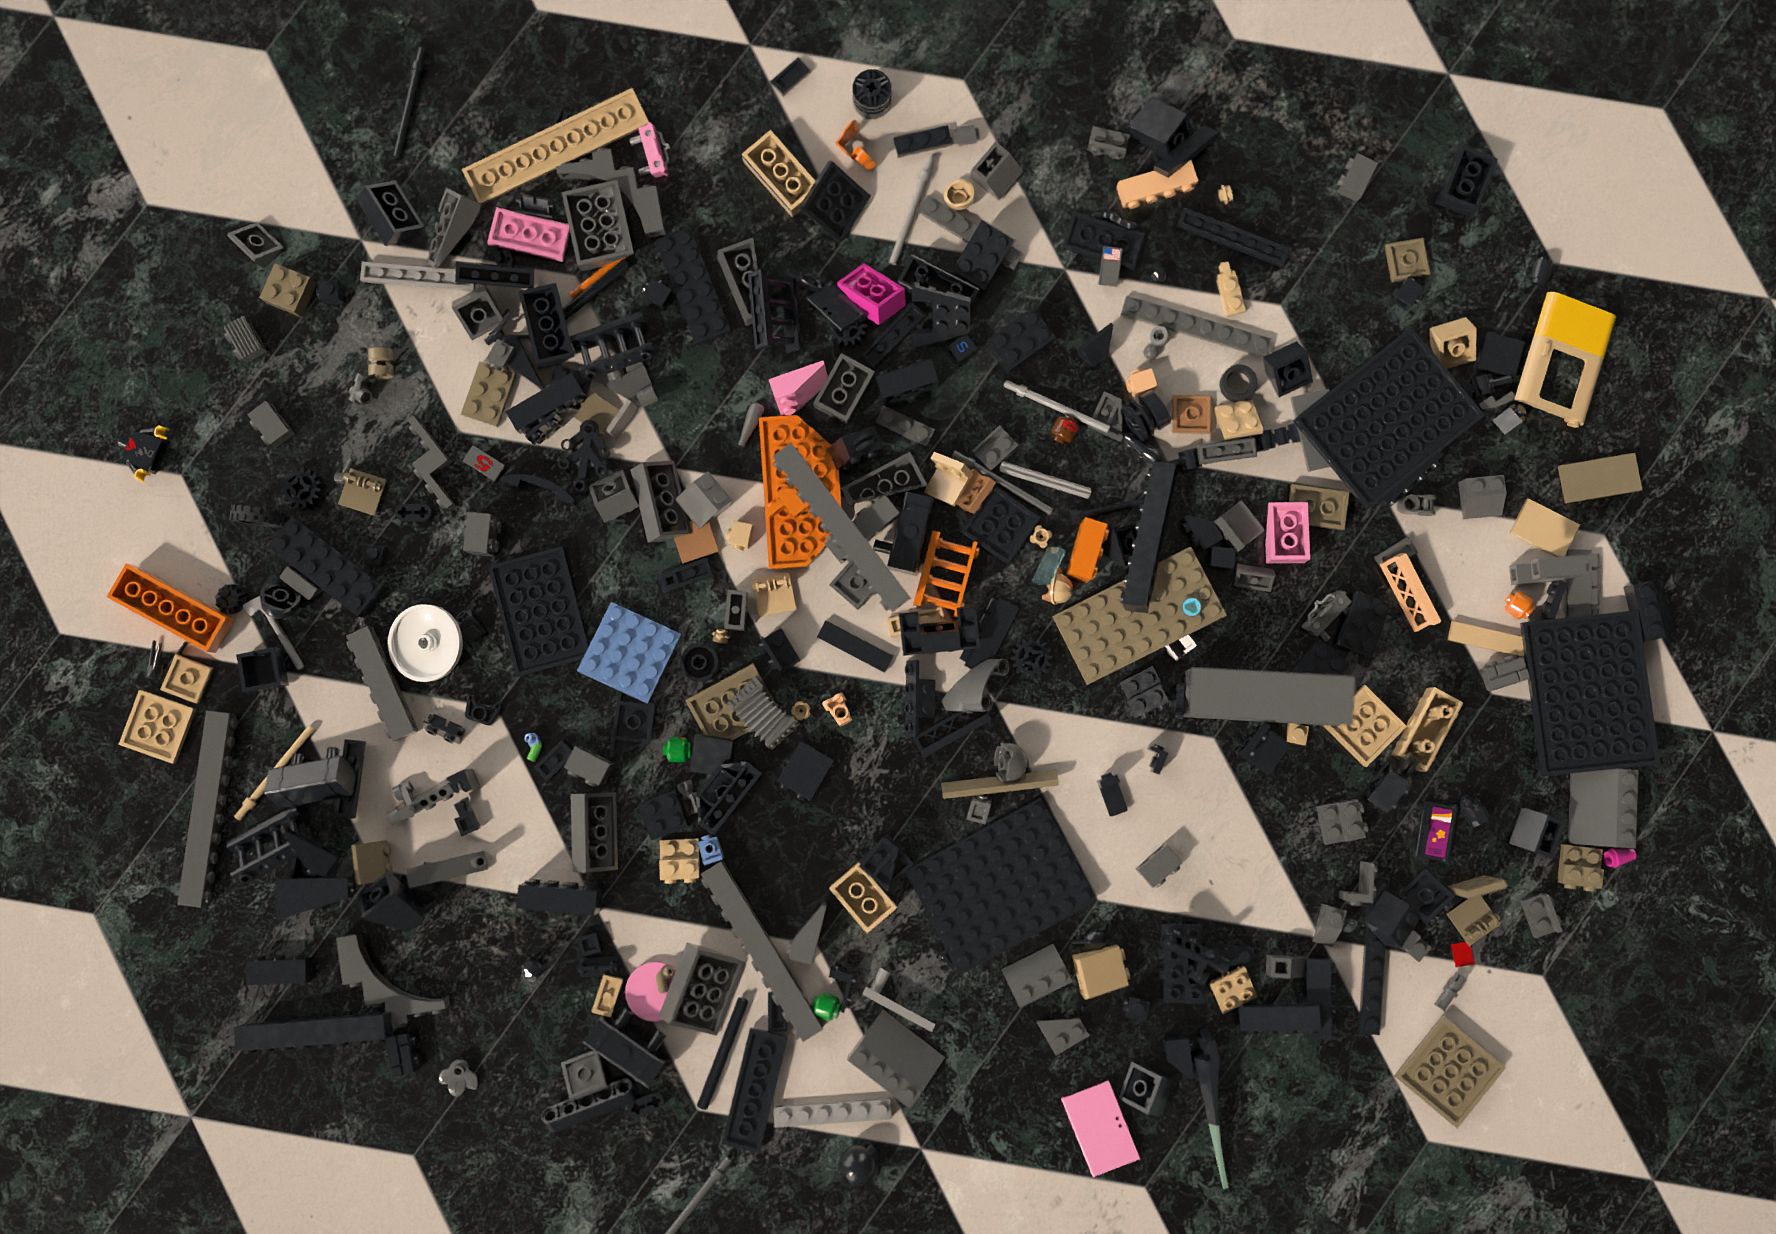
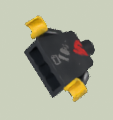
M157 426L142 429L139 433L132 432L130 438L123 435L120 436L117 445L125 448L122 456L127 459L126 464L134 474L135 479L145 483L144 478L146 475L150 476V473L156 475L170 444V441L165 440L167 439L165 432L169 431V428Z

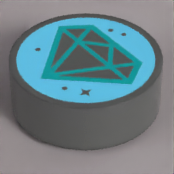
M1189 597L1183 601L1182 611L1186 616L1195 617L1201 612L1202 606L1197 598Z

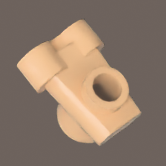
M843 692L822 703L826 711H830L839 726L852 721L845 704L847 700ZM839 713H845L843 718L838 717Z

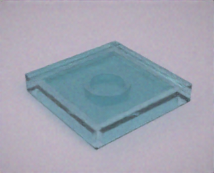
M1048 547L1032 582L1040 585H1050L1066 551L1060 547Z

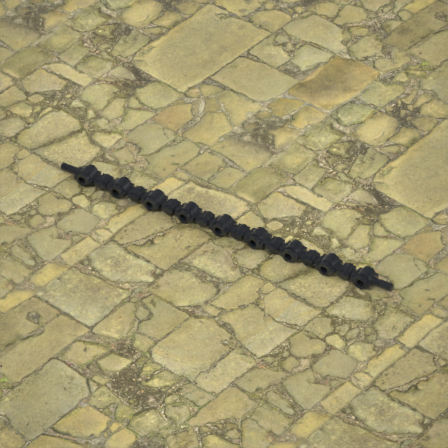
M1490 374L1470 379L1471 384H1469V380L1459 384L1470 398L1473 397L1472 393H1474L1475 397H1481L1495 393V386L1511 383L1512 377L1508 375L1492 379ZM1295 423L1288 425L1289 430H1286V427L1274 429L1273 434L1270 429L1264 430L1263 434L1251 436L1255 438L1257 452L1276 448L1275 443L1278 446L1289 444V439L1292 440V444L1301 442ZM1197 448L1179 452V459L1165 462L1174 463L1177 467L1181 466L1183 471L1202 467V465H1199Z

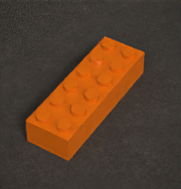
M125 563L106 596L206 652H217L235 620L140 567Z

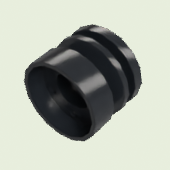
M867 69L855 77L852 84L853 105L862 117L877 119L889 111L892 84L885 73L877 69Z
M1152 390L1139 396V404L1133 400L1130 402V406L1126 404L1121 408L1128 427L1141 441L1146 440L1148 435L1152 436L1154 434L1153 426L1160 431L1171 424V418L1165 405Z

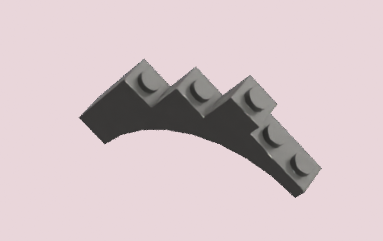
M600 148L596 152H592L593 160L581 159L577 163L564 162L560 166H556L557 174L561 180L576 178L592 180L598 183L618 180L621 195L637 211L647 238L666 235L659 193L656 186L644 185L639 189L634 168L624 166L616 170L614 155L611 149Z
M362 933L336 938L342 984H349L350 987L362 985L365 1005L372 1004V1008L384 1006L385 1002L386 1012H391L392 1025L395 1028L407 1026V1023L413 1020L412 1014L413 1017L423 1016L428 1011H432V1014L444 1012V1009L450 1006L449 998L431 999L418 997L392 985L372 963L365 948Z

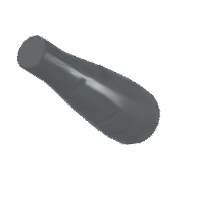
M757 402L750 405L738 445L745 447L749 437L759 423V418L763 416V405Z

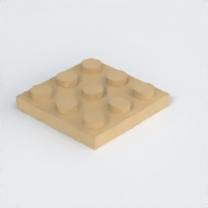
M1363 685L1354 694L1353 725H1323L1364 767H1367L1407 727L1366 685Z
M139 690L119 745L175 764L196 709L147 691Z

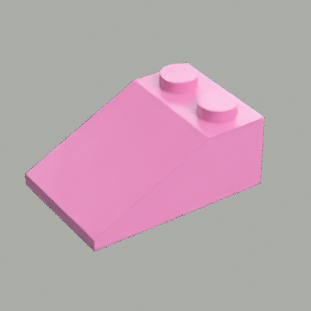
M824 361L769 379L781 416L791 415L795 411L800 410L822 389L828 378Z
M1308 502L1268 503L1266 563H1305L1310 560Z

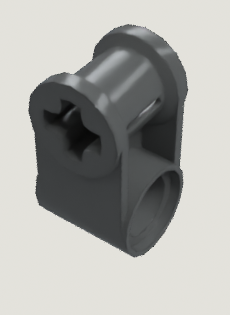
M1407 495L1400 498L1396 506L1402 514L1435 516L1434 500L1436 496ZM1406 500L1411 503L1410 509L1405 505Z

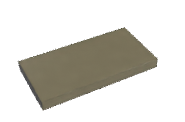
M1635 453L1558 466L1565 504L1642 490Z

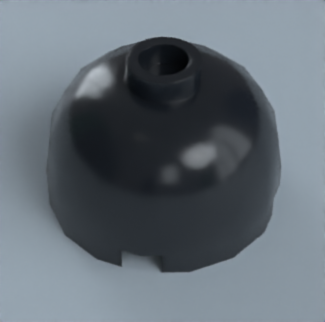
M277 580V583L272 584L269 582L261 589V607L270 617L285 619L292 616L298 610L301 594L283 580Z

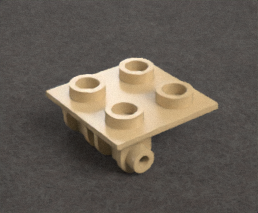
M789 572L752 579V588L755 594L759 617L796 610Z
M1238 966L1230 971V973L1226 972V976L1222 974V978L1212 979L1208 983L1222 1014L1257 997L1245 967L1239 968Z

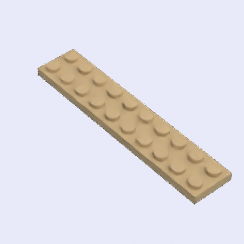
M631 88L463 168L462 171L477 201L482 205L555 170L556 166H560L564 162H572L639 130L638 128L648 125L649 122Z

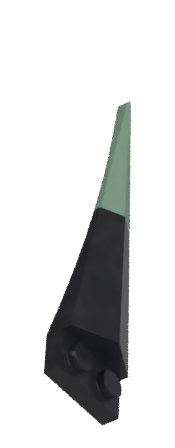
M1207 1029L1199 1030L1201 1037H1198L1201 1050L1198 1051L1194 1060L1223 1189L1228 1188L1222 1156L1218 1119L1219 1055L1215 1039Z

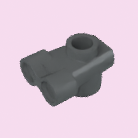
M357 373L354 379L355 384L349 390V400L357 404L366 405L372 400L373 395L369 390L371 387L373 388L376 379Z

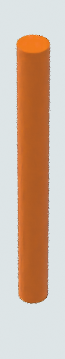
M626 257L601 267L570 292L569 296L575 299Z

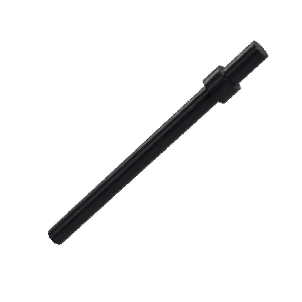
M419 48L416 61L413 62V75L393 154L396 158H401L420 76L424 71L425 64L423 63L426 55V49Z

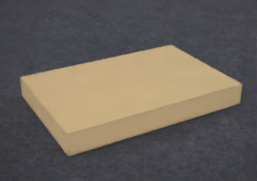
M1526 499L1510 533L1556 557L1565 556L1580 524L1531 499Z

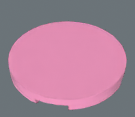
M654 961L643 964L630 975L625 989L627 1003L630 1009L644 1020H662L658 1016L667 992L658 993L656 974L663 966L669 965L667 963ZM674 974L670 976V978L666 981L668 990L673 980Z

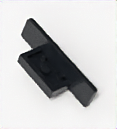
M907 660L905 666L906 685L904 688L906 693L904 730L906 737H918L919 718H935V680L919 679V660Z

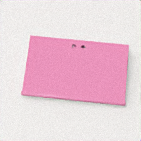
M1109 1081L1061 1098L1093 1177L1140 1159Z

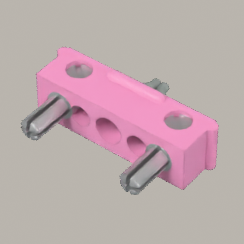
M649 122L648 125L638 128L639 136L630 138L632 145L639 142L643 143L649 166L639 169V174L642 176L651 172L655 178L663 175L668 176L669 173L666 165L669 163L667 150L670 148L669 144L664 143L662 134L656 131V128ZM658 135L660 136L662 145L666 146L665 149H664V153H665V157H666V162H665V159H664V156H663V152H662V149H661V145H660V142H659Z

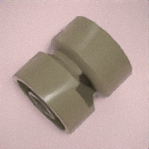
M383 347L369 348L368 360L371 364L368 365V376L375 379L393 378L394 366L391 363L394 361V350Z

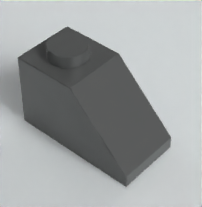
M1322 904L1313 942L1332 947L1342 931L1347 911Z

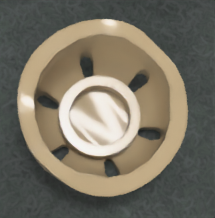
M965 180L951 182L944 191L945 202L955 210L968 208L974 200L972 184Z

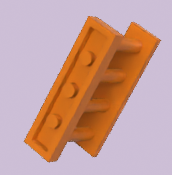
M933 530L913 606L920 608L921 603H929L955 610L953 617L957 618V608L965 606V603H962L973 558L977 559L980 548L976 547L977 542L975 541L972 548L942 540L943 538L939 537L940 532ZM941 547L970 555L967 566L938 559V556H934L936 548L940 549ZM938 566L965 573L962 584L933 577L932 574H929L931 567ZM932 584L960 592L957 603L929 596L928 593H925L926 585L930 586Z

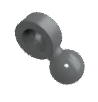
M1157 326L1152 329L1150 333L1152 344L1144 348V356L1147 359H1155L1159 354L1158 347L1164 346L1169 342L1171 334L1167 328ZM1164 334L1163 339L1160 340V335Z

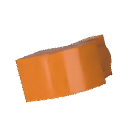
M784 488L775 492L779 500L776 501L774 499L768 503L765 512L770 518H773L786 507L796 519L808 510L810 505L807 501L805 503L801 501L797 496L798 491Z

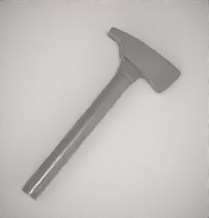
M260 596L244 604L243 608L250 616H253L260 610L266 615L297 670L304 668L305 666L278 620L267 615L262 609Z

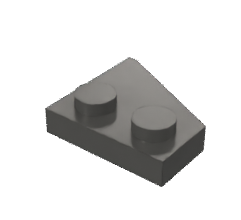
M1104 391L1092 416L1093 419L1110 426L1108 433L1090 425L1087 427L1121 442L1123 439L1122 399Z
M1079 1017L1036 1021L1055 1055L1060 1054L1089 1036Z

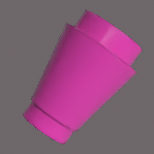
M1633 848L1608 849L1604 853L1605 863L1607 866L1614 868L1636 859V853Z

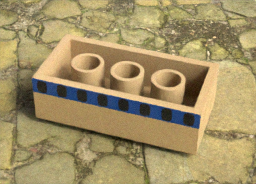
M770 130L742 153L743 162L793 217L801 211L799 206L815 183V180Z

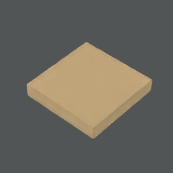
M175 654L160 690L199 704L214 668Z

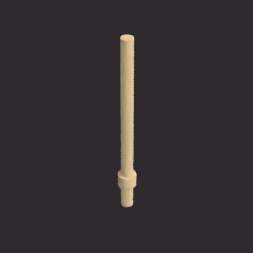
M308 725L274 768L287 765L292 755L300 749L315 729L312 726ZM267 777L253 794L244 800L243 806L234 816L237 820L241 821L246 813L256 806V801L264 793Z

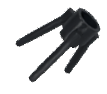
M155 640L152 641L146 676L151 679L162 680L163 675H167L174 657L167 667L164 668L165 664L158 662L162 643L158 644L156 650ZM186 641L182 644V646L179 648L176 654L181 655L184 648L188 644Z

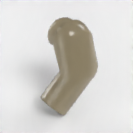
M670 965L663 966L656 974L659 994L668 992L666 981L674 974V969Z

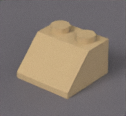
M1466 317L1430 328L1432 352L1446 369L1476 360V328Z

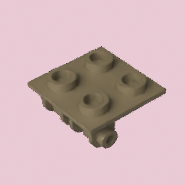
M350 468L349 473H344L343 480H346L338 504L375 516L387 480Z
M1482 896L1468 898L1446 913L1469 946L1501 924L1499 922L1501 920L1500 917L1491 911Z

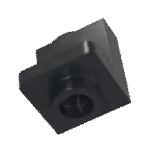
M1154 744L1153 747L1148 746L1147 750L1157 753L1156 757H1152L1149 767H1151L1150 772L1160 775L1168 753L1164 751V747Z

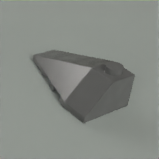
M446 188L438 210L441 213L440 222L435 223L434 229H436L437 235L431 241L427 259L428 264L435 268L440 266L480 214L481 203Z

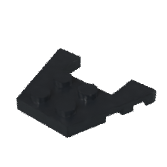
M912 282V301L933 302V329H913V347L970 333V297L949 291L943 293L936 291L934 287L929 286L925 288L919 286V283Z

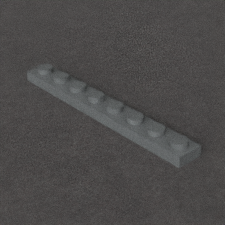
M1126 296L1120 314L1259 357H1264L1268 354L1272 340L1265 336L1130 296Z

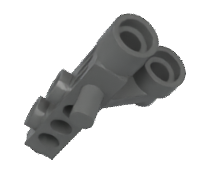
M445 780L413 797L414 787L410 781L402 785L398 784L392 788V792L398 801L403 800L404 803L386 812V816L394 826L407 818H412L414 814L424 809L428 811L434 808L440 800H449L455 792L450 781Z

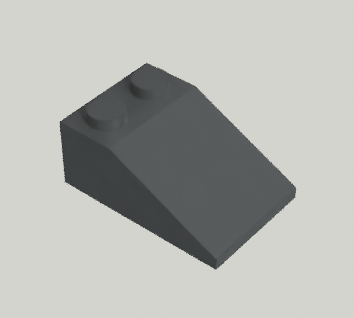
M823 902L795 935L794 940L790 939L786 952L790 954V960L812 965L827 903Z

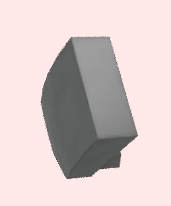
M1511 391L1495 401L1493 396H1490L1478 404L1481 410H1493L1515 399V395Z

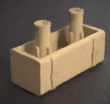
M1435 687L1425 690L1391 754L1392 757L1401 761L1407 753H1411L1413 758L1417 757L1420 760L1415 768L1418 771H1428L1463 705V702Z

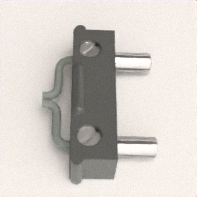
M1336 590L1333 594H1328L1322 601L1317 600L1314 603L1315 608L1309 613L1308 620L1302 625V629H1306L1312 636L1317 637L1320 635L1324 641H1328L1330 636L1324 629L1342 611L1346 615L1347 606L1352 602L1345 595L1346 592Z

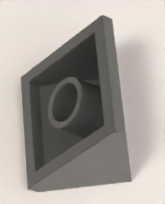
M258 222L232 231L227 235L263 269L284 248Z

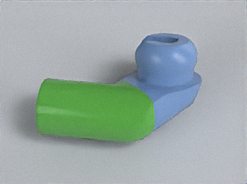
M528 733L525 736V742H528L531 750L527 759L536 762L542 749V743L538 735Z

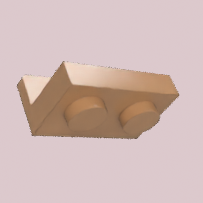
M971 469L973 475L956 504L963 510L974 514L980 509L986 496L992 492L996 482L991 478L981 475L975 469Z

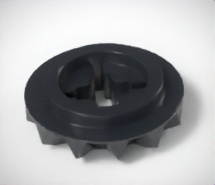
M224 585L218 589V593L215 596V605L225 614H237L243 609V605L246 604V593L238 585ZM230 594H232L231 596L237 599V601H231L229 604V601H226L224 597H230Z

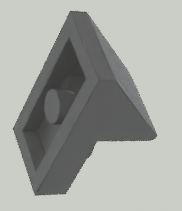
M1413 930L1402 947L1417 962H1420L1432 948Z

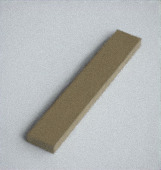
M1056 770L1024 773L1021 778L1009 782H1002L996 776L941 783L943 799L1058 786L1059 780Z

